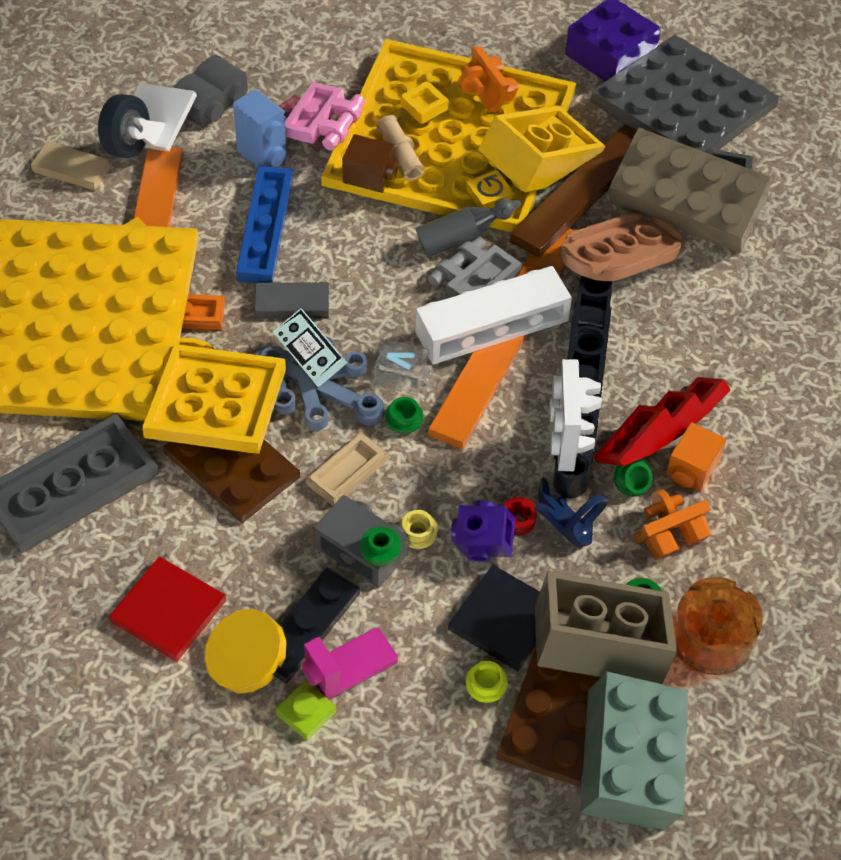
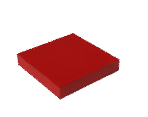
M159 556L109 615V619L112 624L178 662L224 605L226 595Z

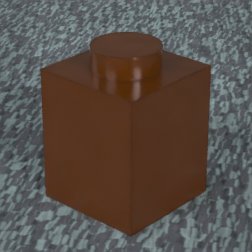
M356 134L353 135L342 158L343 183L383 193L388 180H394L398 169V160L394 159V144Z

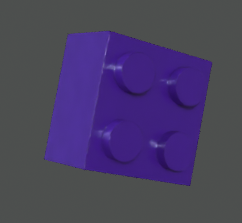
M605 0L568 27L565 55L606 82L656 48L659 44L661 27L619 0Z

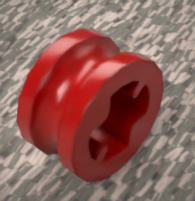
M514 497L504 503L503 506H506L512 515L513 511H520L521 515L525 516V521L518 522L515 517L514 535L522 536L530 533L536 525L537 512L534 510L535 504L524 497Z

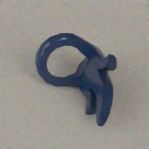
M542 477L538 491L539 503L534 510L544 516L577 549H581L583 546H588L592 543L593 522L603 512L609 501L605 495L599 494L588 500L574 512L567 505L565 496H560L557 501L552 497L549 484Z

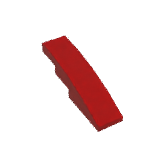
M696 377L684 392L668 391L655 406L638 405L595 454L596 462L625 466L651 455L673 442L686 432L691 422L697 424L731 391L726 381L719 378Z

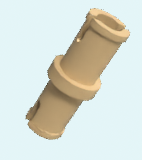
M388 115L383 117L377 123V130L381 133L385 142L394 144V159L398 160V166L405 180H417L423 175L425 168L414 152L413 141L409 136H405L395 116Z

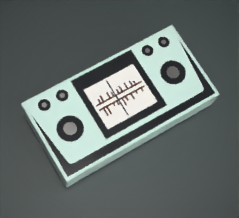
M302 308L273 331L275 336L318 387L347 364V361Z

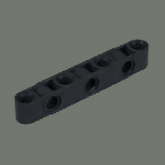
M581 276L577 302L574 304L567 359L578 360L580 378H589L601 383L600 394L588 395L601 398L612 310L610 303L613 284L612 281H599ZM600 408L589 413H581V419L594 424L593 434L585 436L594 438L595 444ZM595 444L593 449L577 453L574 471H558V455H554L553 488L559 495L566 498H577L586 491L591 464L594 458Z

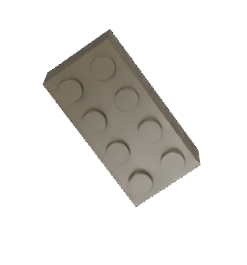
M638 127L609 187L611 204L635 213L644 214L643 216L652 219V216L659 217L670 222L681 231L741 253L768 197L770 176Z

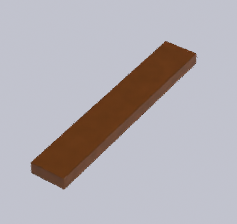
M624 124L604 143L605 148L603 152L581 165L510 233L509 242L540 258L609 190L637 130Z

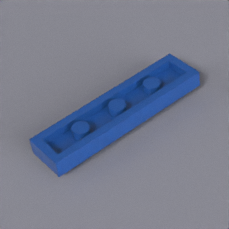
M258 166L236 269L238 282L273 283L294 179L293 169Z

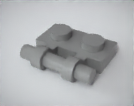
M479 236L472 241L462 243L457 247V253L450 259L444 258L435 265V271L428 276V281L433 287H438L444 281L449 282L446 284V294L454 297L465 291H473L492 285L497 281L515 278L521 271L522 263L497 245H493L484 252L483 249L486 247V242ZM466 263L469 264V266L466 269H461V267L464 266Z

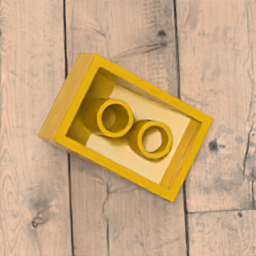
M560 106L495 115L478 151L488 159L492 167L501 170L511 180L514 187L521 191L529 192L552 185L603 152L605 145Z

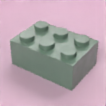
M606 672L588 690L580 814L659 830H665L684 815L688 690L611 672Z

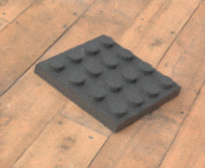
M673 35L592 90L590 102L635 130H638L639 127L713 155L777 107L779 96L766 89L763 85L754 82L737 70L715 59L712 55L688 43L685 39Z

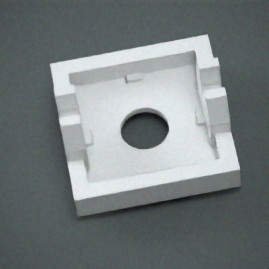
M562 359L560 375H553V399H550L549 421L553 423L554 431H551L550 453L551 455H558V471H574L577 453L591 450L595 444L594 438L585 436L593 434L594 424L581 419V413H589L601 408L602 398L588 396L600 394L601 383L589 378H580L578 360Z

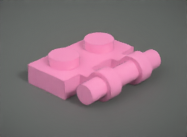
M312 82L285 120V135L287 138L312 144L315 143L320 135L326 136L322 141L323 146L328 150H333L348 135L350 124L357 122L361 116V108L365 104V99L361 95L355 94L351 100H346L342 88ZM333 115H339L337 121L331 120Z

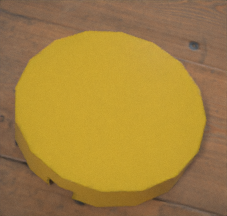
M255 609L237 610L224 617L210 634L206 643L204 660L208 673L218 685L238 694L255 692L268 685L275 677L272 674L276 671L278 665L282 666L286 657V638L282 627L268 614Z

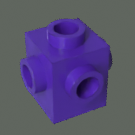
M474 501L472 506L459 505L458 517L454 518L451 524V538L458 549L464 555H467L466 558L472 561L488 562L491 560V557H512L516 519L506 506H496L495 503L489 501Z

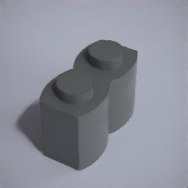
M213 55L204 60L194 73L186 75L173 87L194 91L197 94L186 118L202 128L210 121H218L222 117L224 110L236 100L246 95L248 91L246 73L218 55Z

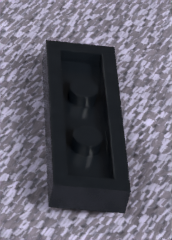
M329 568L322 572L279 624L286 638V657L282 666L278 665L276 671L272 674L285 684L289 683L302 667L301 664L305 662L304 644L317 637H320L323 641L360 595V587Z

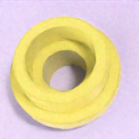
M423 510L408 512L398 524L405 534L408 535L409 548H426L433 544L437 538V523L429 513ZM413 528H421L425 532L421 534L412 533L411 530Z

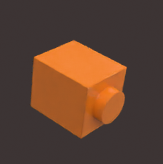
M691 422L670 456L666 475L671 477L680 487H692L701 492L722 458L727 439Z

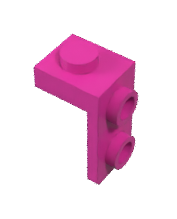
M374 628L330 652L320 637L304 644L305 662L301 666L309 683L312 686L317 685L320 692L326 698L331 699L397 664L398 655L379 628Z

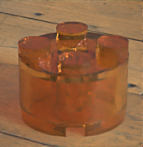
M722 577L701 579L691 585L689 590L681 597L673 621L677 655L688 669L709 675H725L747 664L760 633L763 614L756 597L749 590L746 593L736 587L737 582Z

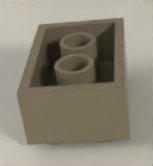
M547 571L535 604L537 666L602 677L606 672H611L654 683H664L677 653L669 592Z

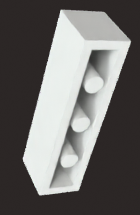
M553 266L541 270H532L525 275L505 281H497L492 285L473 291H465L457 296L438 302H430L416 308L415 332L431 363L434 365L569 321L572 297Z

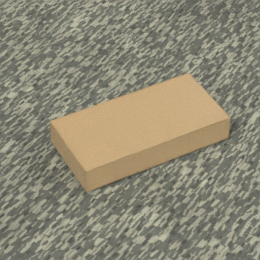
M47 141L32 162L31 167L34 173L95 191L110 169V161L103 157Z
M360 432L306 478V484L333 506L343 495L348 496L387 462L389 454Z

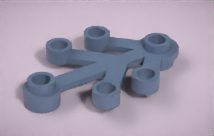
M326 337L335 347L334 341L331 338ZM266 346L256 352L255 355L285 359L286 371L284 377L298 383L305 407V424L309 429L315 431L322 430L328 424V411L323 405H320L317 393L353 409L356 421L362 425L374 426L383 420L384 402L376 394L365 393L359 395L329 381L346 376L360 377L364 375L367 371V358L363 353L358 351L348 353L345 356L347 364L318 387L303 368L297 366L299 363L289 351L279 346ZM354 362H357V363H360L361 365H359V366H352V365H350V364H351V363H354ZM284 377L274 405V411L281 415L290 414L296 406L295 395L286 388ZM283 399L289 400L286 404L278 403V401ZM371 404L375 407L365 408L364 405ZM314 415L322 416V418L318 420H314L311 417Z

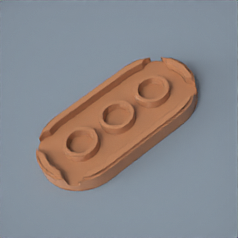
M630 213L569 233L564 239L560 256L569 269L581 276L599 281H616L675 260L680 254L682 236L674 225L664 219L652 216L651 220L642 219L644 214Z

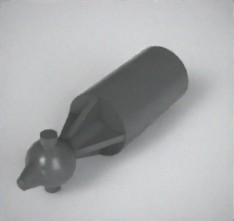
M502 198L495 202L493 208L467 206L416 227L415 230L426 257H431L479 237L496 218L501 220L509 219L513 215L514 210L521 205L520 200Z

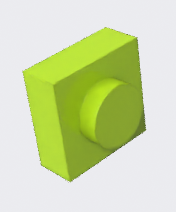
M306 680L276 708V715L307 741L337 712L336 705Z

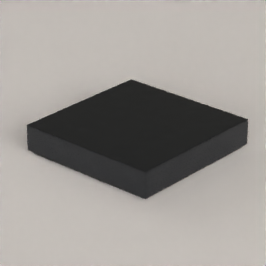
M492 565L448 623V630L516 671H519L536 647L535 604L540 591L497 566Z

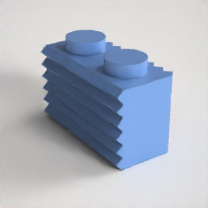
M254 89L233 103L237 153H242V157H246L247 161L255 164V168H258V166L278 167L288 157L287 146L285 145L287 143L285 140L287 137L285 135L286 126L284 125L286 123L284 121L285 111L259 90Z

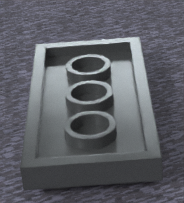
M114 414L0 478V525L19 552L23 553L159 474L158 466L120 417Z

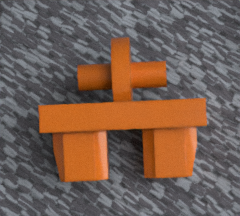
M474 46L471 50V61L468 65L461 68L462 74L458 81L459 87L465 93L475 92L489 112H498L503 101L514 100L519 84L513 77L504 78L502 75L503 63L498 56H488L481 46Z
M664 489L656 490L651 495L652 505L644 508V514L647 519L658 516L659 519L642 526L641 531L632 535L638 545L646 543L655 560L661 559L679 550L670 532L674 529L680 528L688 546L711 536L707 520L704 516L711 511V508L705 499L676 512L675 508L684 504L682 496L676 494L670 497Z

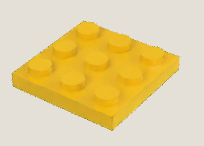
M174 344L142 426L144 438L259 454L286 371L285 359Z

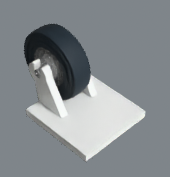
M139 83L133 95L117 94L110 97L104 104L98 120V137L102 148L108 154L120 158L135 157L143 148L169 152L197 94L190 90Z

